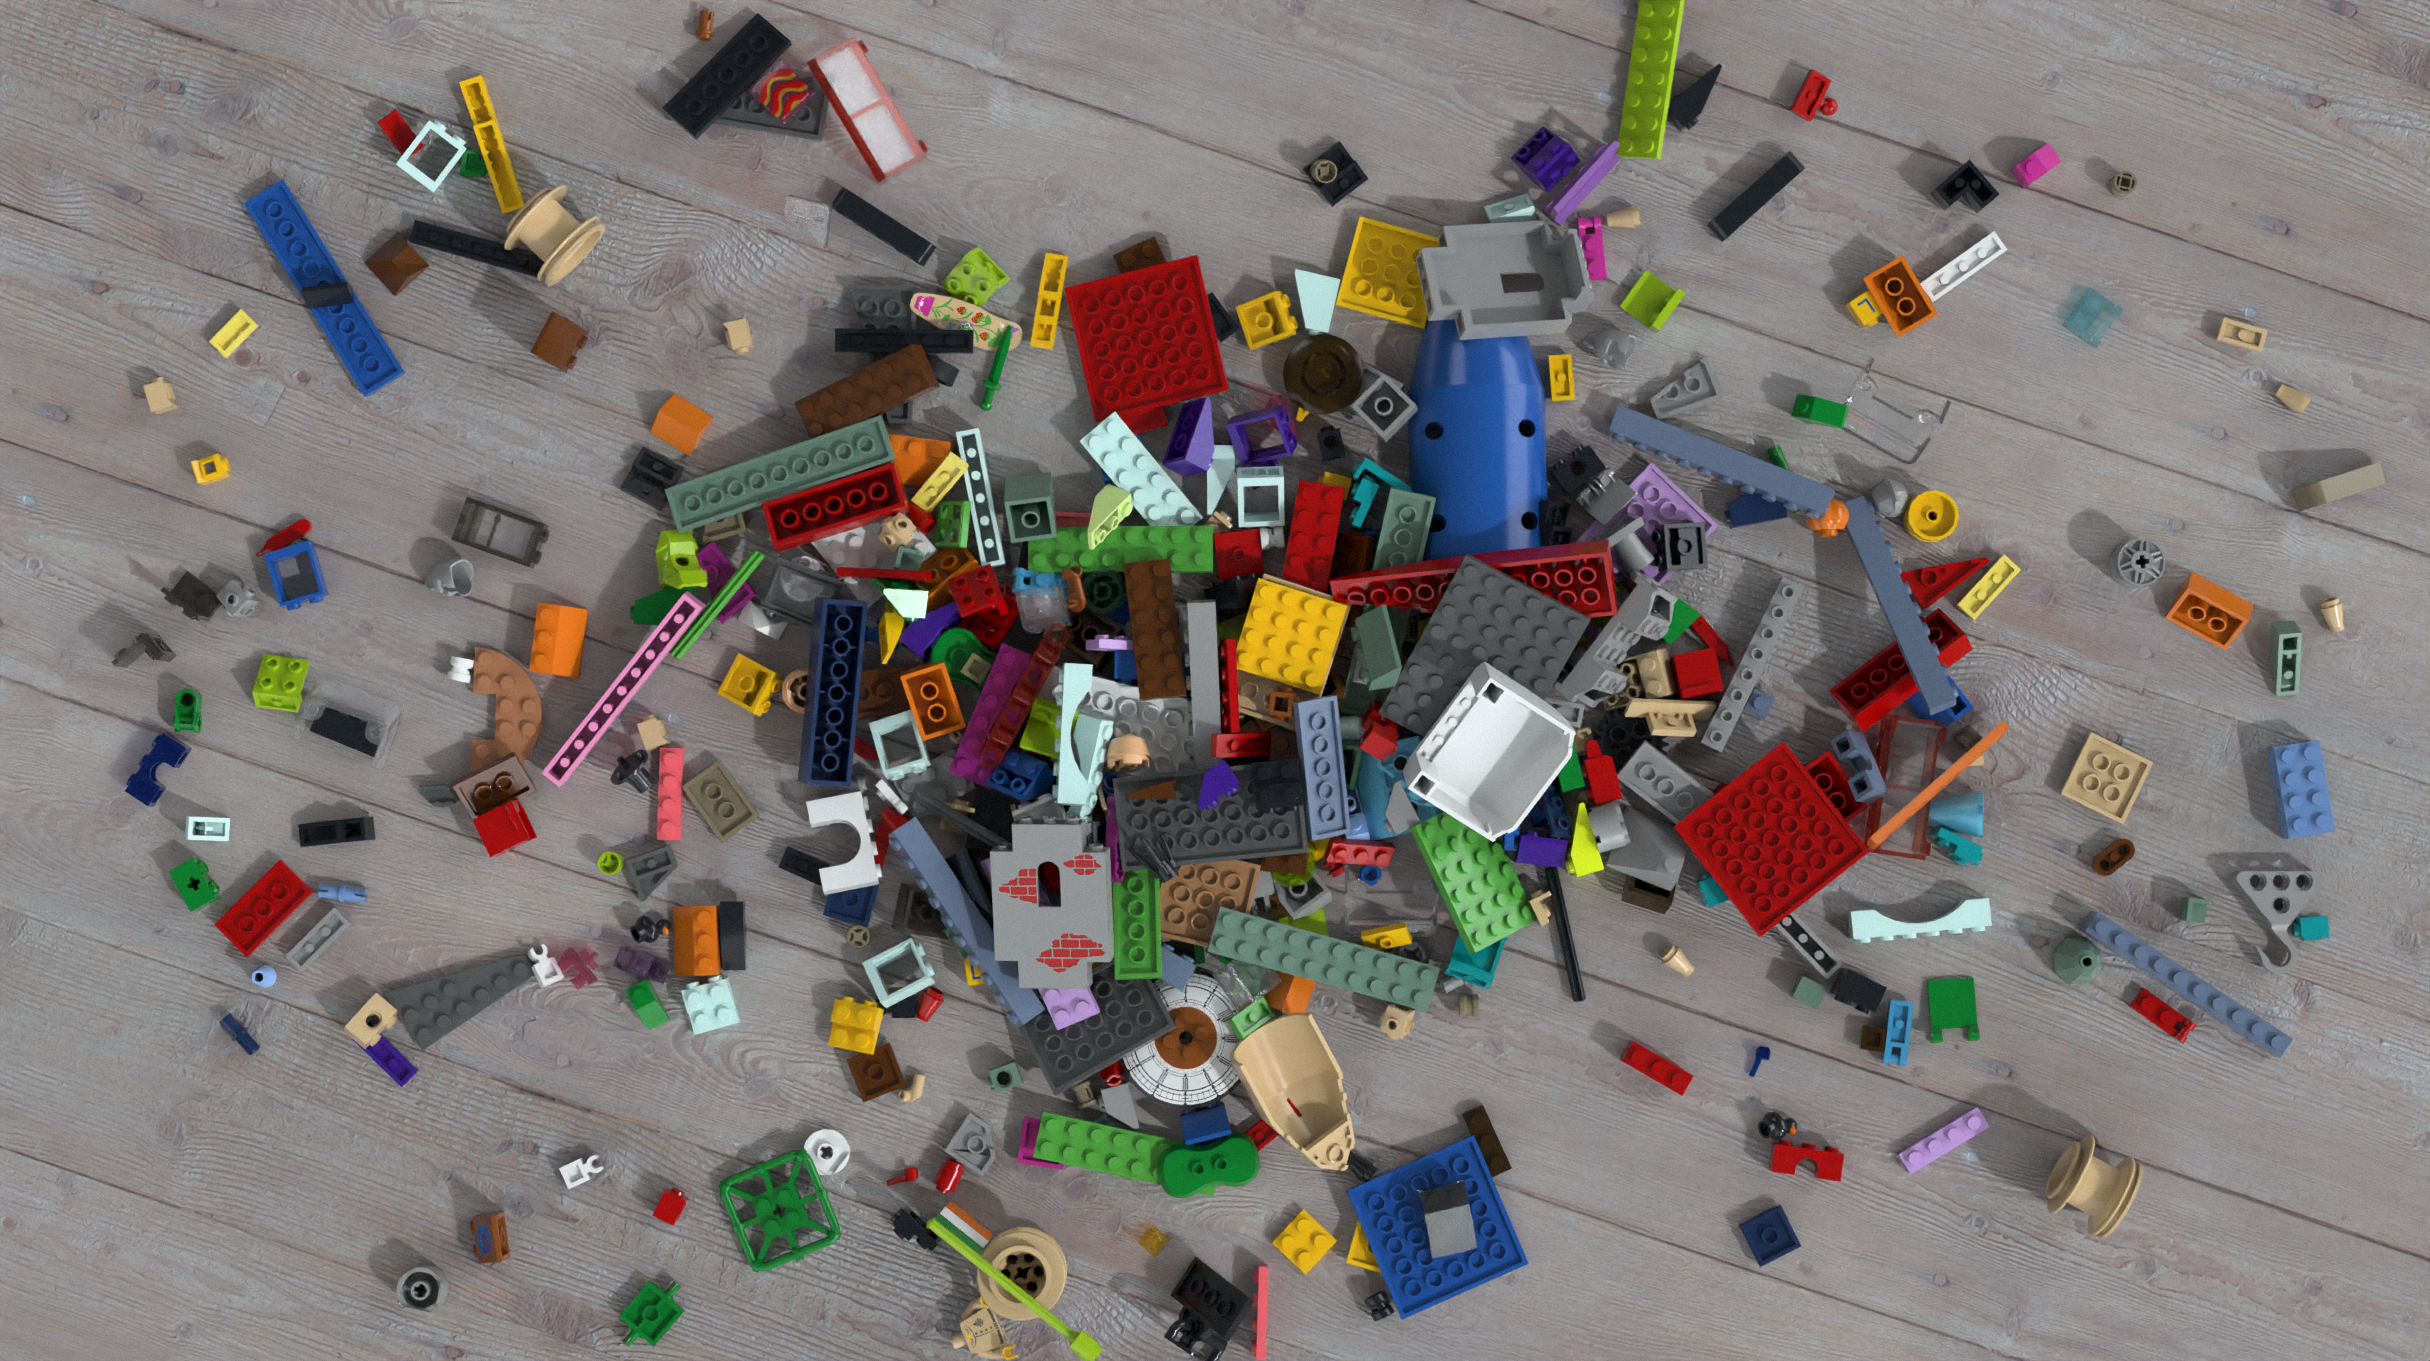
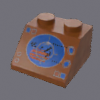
M504 1211L473 1216V1221H470V1231L472 1235H475L476 1244H473L474 1257L478 1258V1263H497L510 1257Z

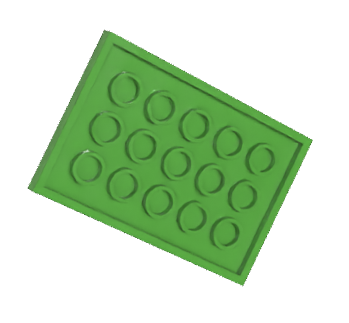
M1442 812L1410 828L1470 955L1538 920L1528 902L1529 900L1505 850H1503L1499 837L1495 839L1496 841L1492 842L1446 812Z

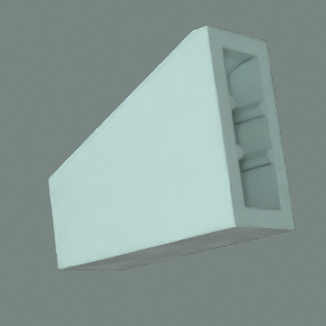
M1296 269L1294 278L1305 331H1309L1310 336L1328 334L1340 279Z

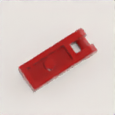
M2141 988L2129 1005L2134 1011L2182 1044L2188 1039L2186 1036L2190 1030L2193 1031L2197 1026L2145 988ZM2177 1021L2182 1024L2179 1031L2173 1029Z

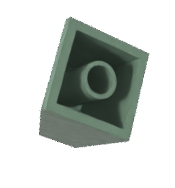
M1051 472L1006 477L1004 504L1011 543L1056 538L1055 496Z

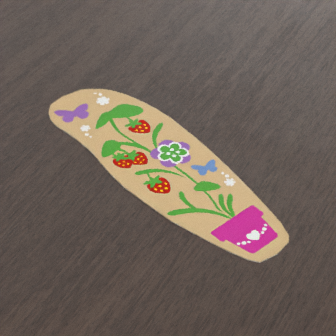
M915 293L911 299V310L941 330H974L975 347L997 351L999 341L1009 325L1012 327L1008 351L1016 348L1022 340L1023 331L1017 323L994 316L974 304L948 296L929 293Z

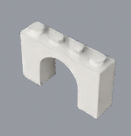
M861 791L807 801L806 804L812 828L834 823H844L853 827L861 839L859 852L850 862L819 869L824 895L878 885V878L882 877L880 864H875L874 855H878L876 842H871L869 833L874 831L871 819H866L865 811L869 810L867 796L862 797Z

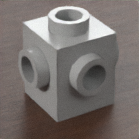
M231 580L216 595L224 605V611L230 616L246 617L254 611V607L260 602L254 595L255 591L242 581Z

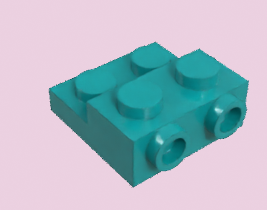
M1364 475L1361 483L1356 481L1350 494L1353 497L1352 503L1360 506L1359 508L1354 507L1348 520L1353 522L1350 528L1359 531L1379 488V485L1375 484L1377 480L1370 476Z
M1932 827L1929 836L1934 838V843L1942 847H1948L1945 854L1951 856L1950 861L1961 866H1967L1968 864L1972 866L1979 865L1983 857V853H1981L1983 847L1942 827Z

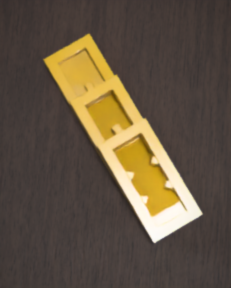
M1052 253L1045 254L1030 342L1031 347L1053 350L1068 256Z
M888 602L885 605L886 612L878 624L881 664H886L893 653L905 621Z

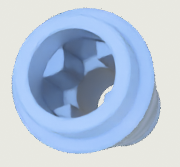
M261 965L252 974V981L259 987L268 988L276 981V971L269 965ZM260 973L263 975V980H262V981H261V978H260Z

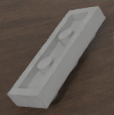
M334 907L285 957L301 973L304 972L352 922L337 907Z

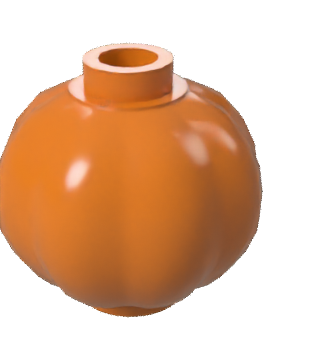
M1834 495L1824 518L1819 516L1818 519H1813L1805 515L1806 524L1812 532L1819 533L1821 538L1837 537V532L1846 528L1849 519L1847 506L1843 502L1834 499Z

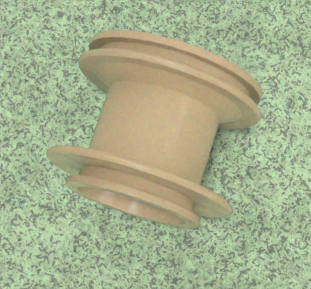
M560 185L553 190L546 187L539 191L516 213L506 228L508 237L504 243V248L512 250L522 243L528 246L544 262L538 272L537 280H545V284L548 287L561 281L577 267L595 247L605 231V226L602 223L599 224L600 218L598 216H593L580 224L560 205L567 192L565 185Z
M2088 1135L2079 1143L2076 1141L2072 1142L2062 1153L2049 1177L2045 1195L2049 1198L2047 1204L2049 1213H2057L2066 1203H2069L2090 1215L2087 1225L2089 1235H2097L2104 1239L2117 1228L2129 1210L2142 1180L2143 1167L2141 1164L2135 1163L2133 1157L2125 1158L2115 1168L2092 1156L2095 1139L2094 1136Z
M1015 1227L1001 1232L986 1246L981 1257L1000 1272L1004 1269L1009 1270L1011 1274L1009 1279L1019 1284L1021 1289L1046 1309L1050 1310L1056 1304L1065 1286L1067 1264L1061 1247L1051 1236L1039 1229ZM1028 1253L1033 1255L1034 1260L1027 1261L1025 1259V1254ZM1016 1255L1018 1258L1017 1262H1009L1008 1256ZM1030 1266L1026 1273L1027 1277L1024 1275L1015 1277L1019 1271L1018 1267L1025 1269ZM977 1267L978 1290L982 1299L995 1313L1012 1320H1030L1039 1317ZM1035 1267H1042L1044 1273L1037 1275L1034 1271ZM1035 1282L1037 1289L1031 1291L1028 1289L1027 1284Z

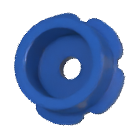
M1363 865L1359 870V879L1363 884L1367 883L1369 886H1373L1381 878V870L1377 868L1378 866Z

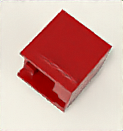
M1715 647L1673 655L1670 659L1679 700L1720 694L1719 691H1723Z
M520 800L509 801L473 819L490 857L500 856L537 838Z

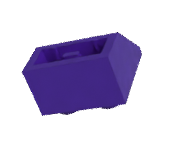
M1544 126L1511 157L1512 161L1536 185L1546 192H1549L1580 162V159L1569 143Z
M1225 759L1204 773L1198 804L1200 810L1204 807L1207 811L1220 803L1218 798L1223 794L1229 797L1239 790L1237 785L1240 781Z
M1524 831L1523 835L1518 836V851L1515 854V862L1562 868L1568 840H1562L1561 837H1553L1552 834H1547L1546 838L1539 837V832Z

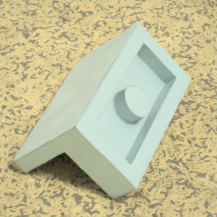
M1528 193L1484 207L1490 223L1537 221L1535 208Z

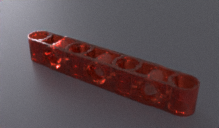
M1053 623L1047 627L1024 666L979 751V761L985 767L994 768L998 766L1016 737L1068 639V631L1063 625ZM1055 628H1060L1063 631V636L1060 640L1055 641L1051 637V632ZM1032 669L1040 671V678L1037 681H1030L1028 674ZM1010 710H1016L1018 713V718L1014 722H1008L1006 719V714ZM987 751H994L996 754V758L992 763L984 761L983 757Z

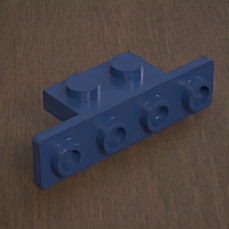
M1555 778L1531 809L1529 815L1533 827L1540 828L1548 822L1553 837L1570 838L1573 834L1558 782Z

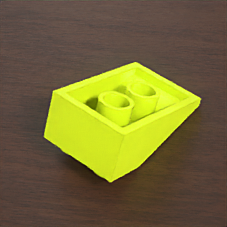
M1584 802L1575 804L1571 825L1573 835L1569 838L1567 849L1568 860H1564L1568 874H1573V877H1580L1604 869Z

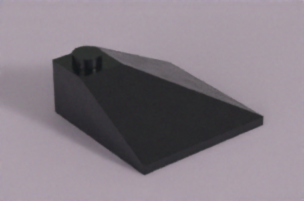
M966 848L944 859L967 894L989 914H993L991 894L984 878L981 876V871L971 849Z

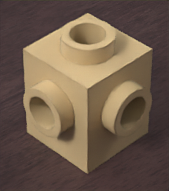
M899 512L894 518L890 515L881 524L883 529L877 538L895 553L899 546L906 547L914 539L912 534L917 527L913 525L909 518Z
M1396 1003L1389 1004L1387 1010H1383L1379 1022L1382 1024L1379 1031L1386 1033L1385 1036L1394 1040L1402 1039L1407 1034L1409 1035L1414 1027L1412 1019L1416 1009Z

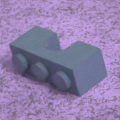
M1846 730L1830 741L1838 761L1845 762L1854 774V777L1847 782L1856 801L1872 804L1889 793L1862 732Z

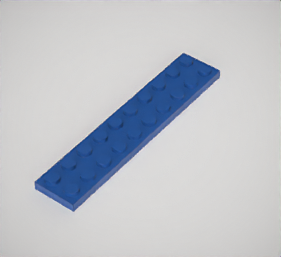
M285 180L278 181L244 203L302 297L301 289L305 287L345 282L349 284ZM353 290V303L309 309L364 396L368 397L405 374V371Z

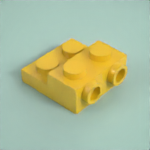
M1274 291L1235 307L1250 350H1255L1270 343L1297 335L1295 331L1298 328L1297 320L1294 316H1290L1288 307L1291 306L1289 297L1283 294L1282 291Z
M738 653L717 694L751 713L761 716L762 713H766L771 706L769 700L772 694L780 690L782 685L780 679L782 676Z
M842 996V1000L835 999L830 1020L833 1024L828 1046L874 1055L884 1010L878 1008L877 1003L864 1000L863 1004L855 1003L856 999L852 997Z

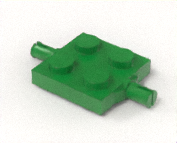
M651 1280L644 1286L619 1315L631 1330L622 1340L624 1344L629 1340L626 1345L630 1347L636 1338L639 1337L645 1339L654 1347L685 1311L673 1298V1295L681 1288V1285L678 1284L673 1289L678 1282L674 1280L666 1291L660 1289Z

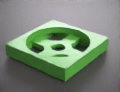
M940 501L937 504L934 547L967 548L971 509L970 501ZM956 506L960 507L959 519L955 517ZM952 520V526L950 528L949 523ZM958 529L957 541L953 542L954 531Z

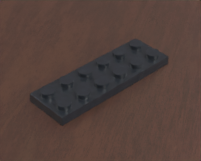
M757 13L662 107L663 112L697 140L792 45L791 41Z

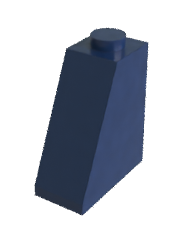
M1756 492L1753 494H1743L1726 506L1727 511H1724V520L1726 525H1730V529L1781 520L1788 516L1786 508L1783 506L1784 503L1776 500L1775 502H1769Z

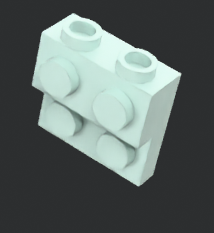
M721 975L708 978L709 983L700 985L699 981L686 984V990L681 991L694 1035L740 1023L728 978L722 979Z

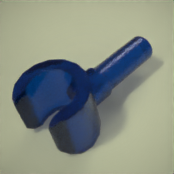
M1760 1046L1756 1049L1755 1061L1749 1076H1755L1761 1059L1769 1060V1047Z

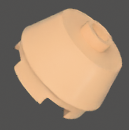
M799 668L792 671L786 677L782 686V696L785 704L794 712L804 714L808 668Z
M1125 734L1111 740L1105 759L1108 769L1115 767V772H1134V769L1140 766L1144 770L1148 769L1151 755L1143 738L1134 737L1132 734Z

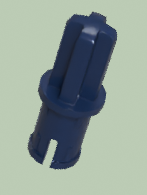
M231 1013L220 1021V1024L233 1037L232 1041H237L248 1055H253L259 1050V1044L247 1032L248 1029L246 1027L243 1028Z

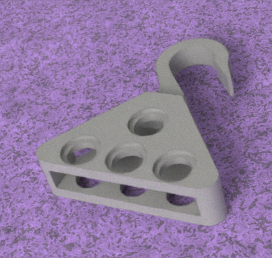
M2319 871L2233 872L2231 875L2232 883L2288 952L2287 961L2283 965L2276 967L2271 964L2269 958L2258 946H2253L2261 966L2268 972L2275 974L2289 972L2297 963L2298 951L2287 934L2288 926L2324 882V875ZM2253 875H2256L2259 879V883L2255 888L2250 884V878ZM2276 875H2279L2282 879V883L2278 888L2273 884V879ZM2299 875H2302L2305 879V883L2301 888L2296 884V879ZM2277 898L2282 902V907L2278 911L2273 907V902Z

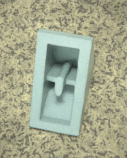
M187 816L185 840L229 841L230 818Z

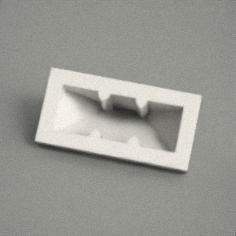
M749 601L744 606L738 618V621L778 641L788 624L784 621L785 618L777 614L776 617L763 613V609L759 608V605L752 601Z

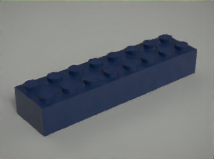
M815 597L798 781L804 784L850 787L868 602Z

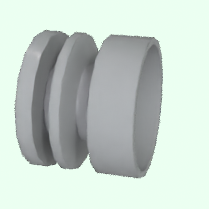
M2137 538L2121 543L2113 550L2109 557L2111 576L2118 584L2125 588L2135 589L2153 584L2161 578L2165 570L2166 558L2163 550L2156 542L2146 538ZM2136 560L2144 561V565H2136Z

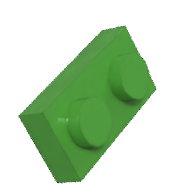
M1261 996L1228 1019L1227 1022L1237 1038L1241 1040L1275 1016L1265 998Z

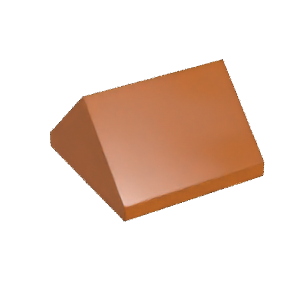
M673 394L658 411L650 433L690 457L714 417L678 395Z
M1271 969L1261 996L1265 998L1270 1007L1288 1014L1295 1012L1304 1013L1316 981Z

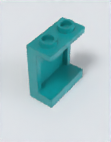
M1365 458L1363 462L1359 460L1351 472L1354 475L1352 478L1354 483H1356L1362 473H1365L1389 490L1390 487L1407 491L1412 490L1410 486L1368 458Z
M1459 933L1445 974L1488 990L1495 977L1494 973L1508 936L1470 955Z

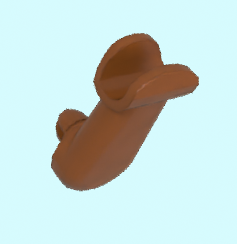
M1073 566L1062 571V578L1067 581L1068 587L1067 608H1070L1073 612L1082 611L1086 605V597L1080 579L1082 575V568L1080 566Z

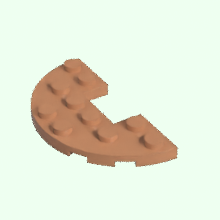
M475 648L473 694H496L495 740H472L471 772L512 752L516 753L520 762L524 765L534 748H536L542 731L543 708L539 692L525 669L511 658L493 650Z

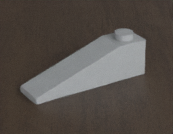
M1309 864L1307 875L1271 872L1279 901L1293 920L1314 914L1333 900L1330 890Z

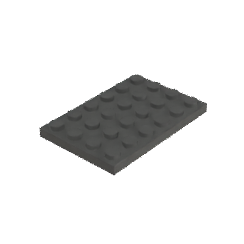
M1113 957L1110 962H1104L1092 969L1093 983L1090 986L1100 1012L1060 1030L1056 1029L1043 998L1039 999L1045 1010L1019 1028L1055 1096L1177 1028L1151 979L1116 980L1115 958Z

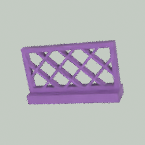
M1616 140L1610 146L1603 143L1542 212L1560 227L1619 162L1621 157H1618L1616 151L1620 144Z

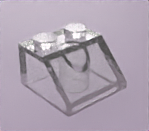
M1061 585L1015 592L1021 623L1026 632L1040 633L1043 629L1049 628L1062 630L1065 629V626L1071 625L1070 608H1067L1068 604H1066L1068 596Z
M1232 959L1212 974L1238 1012L1256 1002L1282 982L1275 970Z

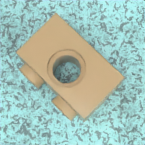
M375 993L345 1025L344 1032L364 1049L369 1045L373 1047L382 1037L380 1033L385 1028L389 1030L397 1021V1010L379 994ZM369 1018H376L379 1024L376 1027H369L366 1021Z

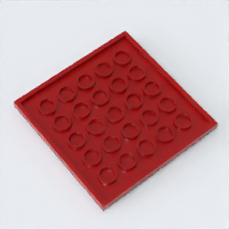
M1198 255L1064 288L1095 422L1105 420L1114 411L1118 416H1124L1229 390Z
M1784 741L1673 826L1758 937L1764 935L1870 852Z

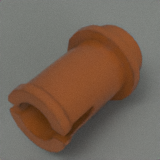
M708 10L700 11L698 30L695 31L697 39L710 41L711 37H713L714 12L711 11L709 14Z

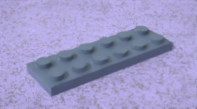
M1337 695L1293 702L1307 840L1315 841L1351 833Z

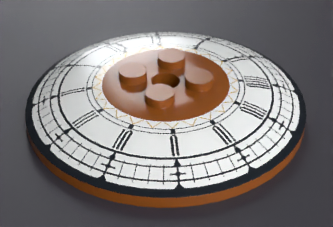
M1195 970L1183 992L1158 978L1151 979L1177 1028L1120 1059L1126 1075L1133 1085L1145 1096L1159 1104L1172 1108H1200L1223 1099L1241 1083L1230 1062V1053L1240 1040L1227 1020L1247 1006L1239 994L1233 992L1234 988L1228 983L1205 972ZM1183 1032H1189L1193 1036L1192 1042L1188 1045H1184L1179 1041V1036Z

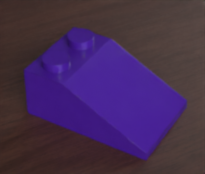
M1207 397L1183 403L1162 463L1164 467L1185 477L1206 472L1213 463L1214 439L1211 402Z
M955 601L926 614L925 618H917V621H912L910 625L907 623L902 628L901 636L899 637L900 642L924 663H927L930 659L931 650L942 633L950 628H955L963 618L960 616Z

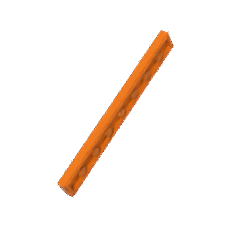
M2003 720L1875 832L1867 842L1870 849L1874 850L2002 738L2009 729V725Z

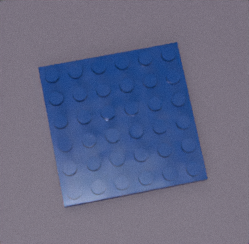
M1474 1135L1346 1190L1401 1319H1405L1529 1264Z

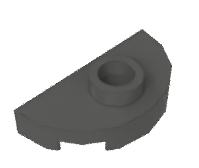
M452 784L419 785L422 796L434 806L448 807L460 801Z

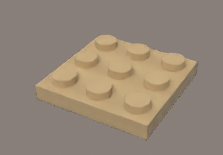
M2089 732L2059 794L2123 825L2153 762L2095 733Z

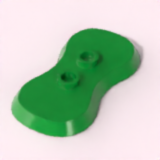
M950 628L943 632L936 640L931 650L930 663L945 662L951 681L964 683L980 695L988 673L982 682L978 684L960 671L972 652L993 664L996 653L986 649L970 631L963 628Z
M1237 1132L1222 1136L1208 1145H1173L1162 1152L1159 1157V1180L1165 1192L1175 1198L1191 1197L1204 1188L1213 1185L1243 1186L1250 1183L1257 1176L1260 1164L1259 1154L1254 1141L1248 1135Z

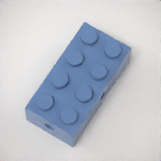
M2313 740L2266 748L2282 839L2334 832L2320 741Z

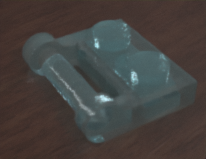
M2089 287L2062 326L2090 346L2098 348L2101 343L2100 339L2115 318L2120 317L2123 309ZM2105 308L2109 311L2093 335L2087 333V330L2102 309Z

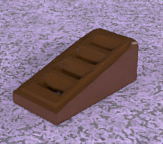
M1168 780L1132 791L1128 794L1129 800L1174 799L1176 797V780Z

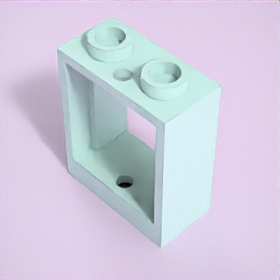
M430 120L427 122L396 163L398 167L433 193L467 149L464 147L466 143L456 134L453 137L445 132L447 128L437 120L434 123ZM430 129L458 149L435 182L406 161Z
M1283 466L1237 467L1239 527L1251 529L1260 526L1270 528L1285 526ZM1278 485V512L1244 513L1243 486Z
M912 710L869 723L882 771L888 780H899L905 776L904 774L910 772L920 773L925 771L926 767L932 766L925 741L921 739ZM913 726L922 758L890 768L881 735Z
M912 938L862 963L880 1003L885 1008L935 983L932 977L935 975V971L930 962L926 963L923 958L926 952L920 942L916 943ZM913 952L924 977L889 994L878 969Z

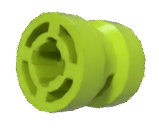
M605 852L598 859V868L606 875L617 874L624 866L622 856L616 852Z

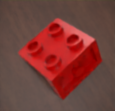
M991 564L979 567L947 581L961 617L971 615L991 606L993 610L998 608L1001 617L1010 614Z

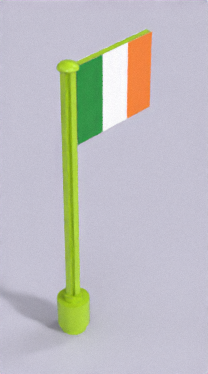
M952 1200L946 1204L936 1218L933 1217L928 1220L926 1224L927 1229H931L1067 1338V1341L1070 1343L1068 1348L1084 1361H1095L1103 1350L1096 1339L1083 1329L1080 1332L1072 1330L979 1255L993 1236L992 1232Z

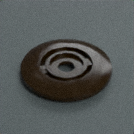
M1329 334L1313 335L1296 344L1288 354L1283 368V381L1289 397L1300 408L1314 414H1332L1346 408L1359 394L1363 383V366L1358 353L1347 341ZM1319 352V356H1316L1313 359H1311L1306 365V368H1301L1303 363L1312 354ZM1325 367L1330 371L1328 380L1320 381L1317 379L1316 372L1319 368ZM1340 380H1344L1342 387L1337 392L1327 396V392L1334 390L1340 383Z

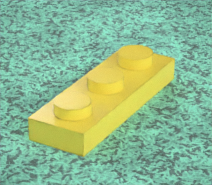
M950 451L913 495L911 501L930 513L964 474L969 464Z
M2003 554L1956 606L1972 621L1975 620L2021 569Z

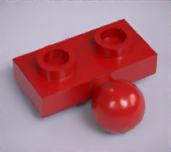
M1809 70L1789 111L1806 121H1812L1818 107L1823 115H1833L1838 108L1837 102L1833 98H1823L1831 80L1815 70Z

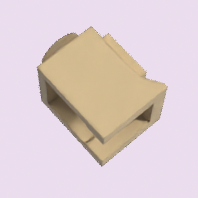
M746 318L723 323L728 331H725L728 347L733 349L736 355L749 353V349L754 348L749 323L746 321Z
M163 377L152 379L149 381L150 384L143 386L152 413L155 412L158 415L179 408L174 403L176 398L172 385L165 382Z
M654 714L641 718L642 723L637 724L646 750L650 751L671 743L665 738L667 732L662 720L656 718Z

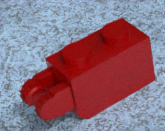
M1590 739L1583 745L1586 760H1582L1583 765L1580 766L1583 780L1587 779L1589 788L1585 789L1588 801H1592L1593 805H1600L1623 799L1613 758L1608 755H1602L1598 742Z

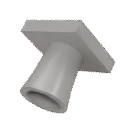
M1632 513L1593 538L1594 541L1609 540L1610 548L1612 546L1615 548L1626 572L1630 574L1633 570L1639 571L1655 558L1634 532L1645 525L1644 521L1640 516Z

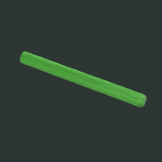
M757 549L752 551L670 652L675 658L681 659L761 563L765 557L762 552Z

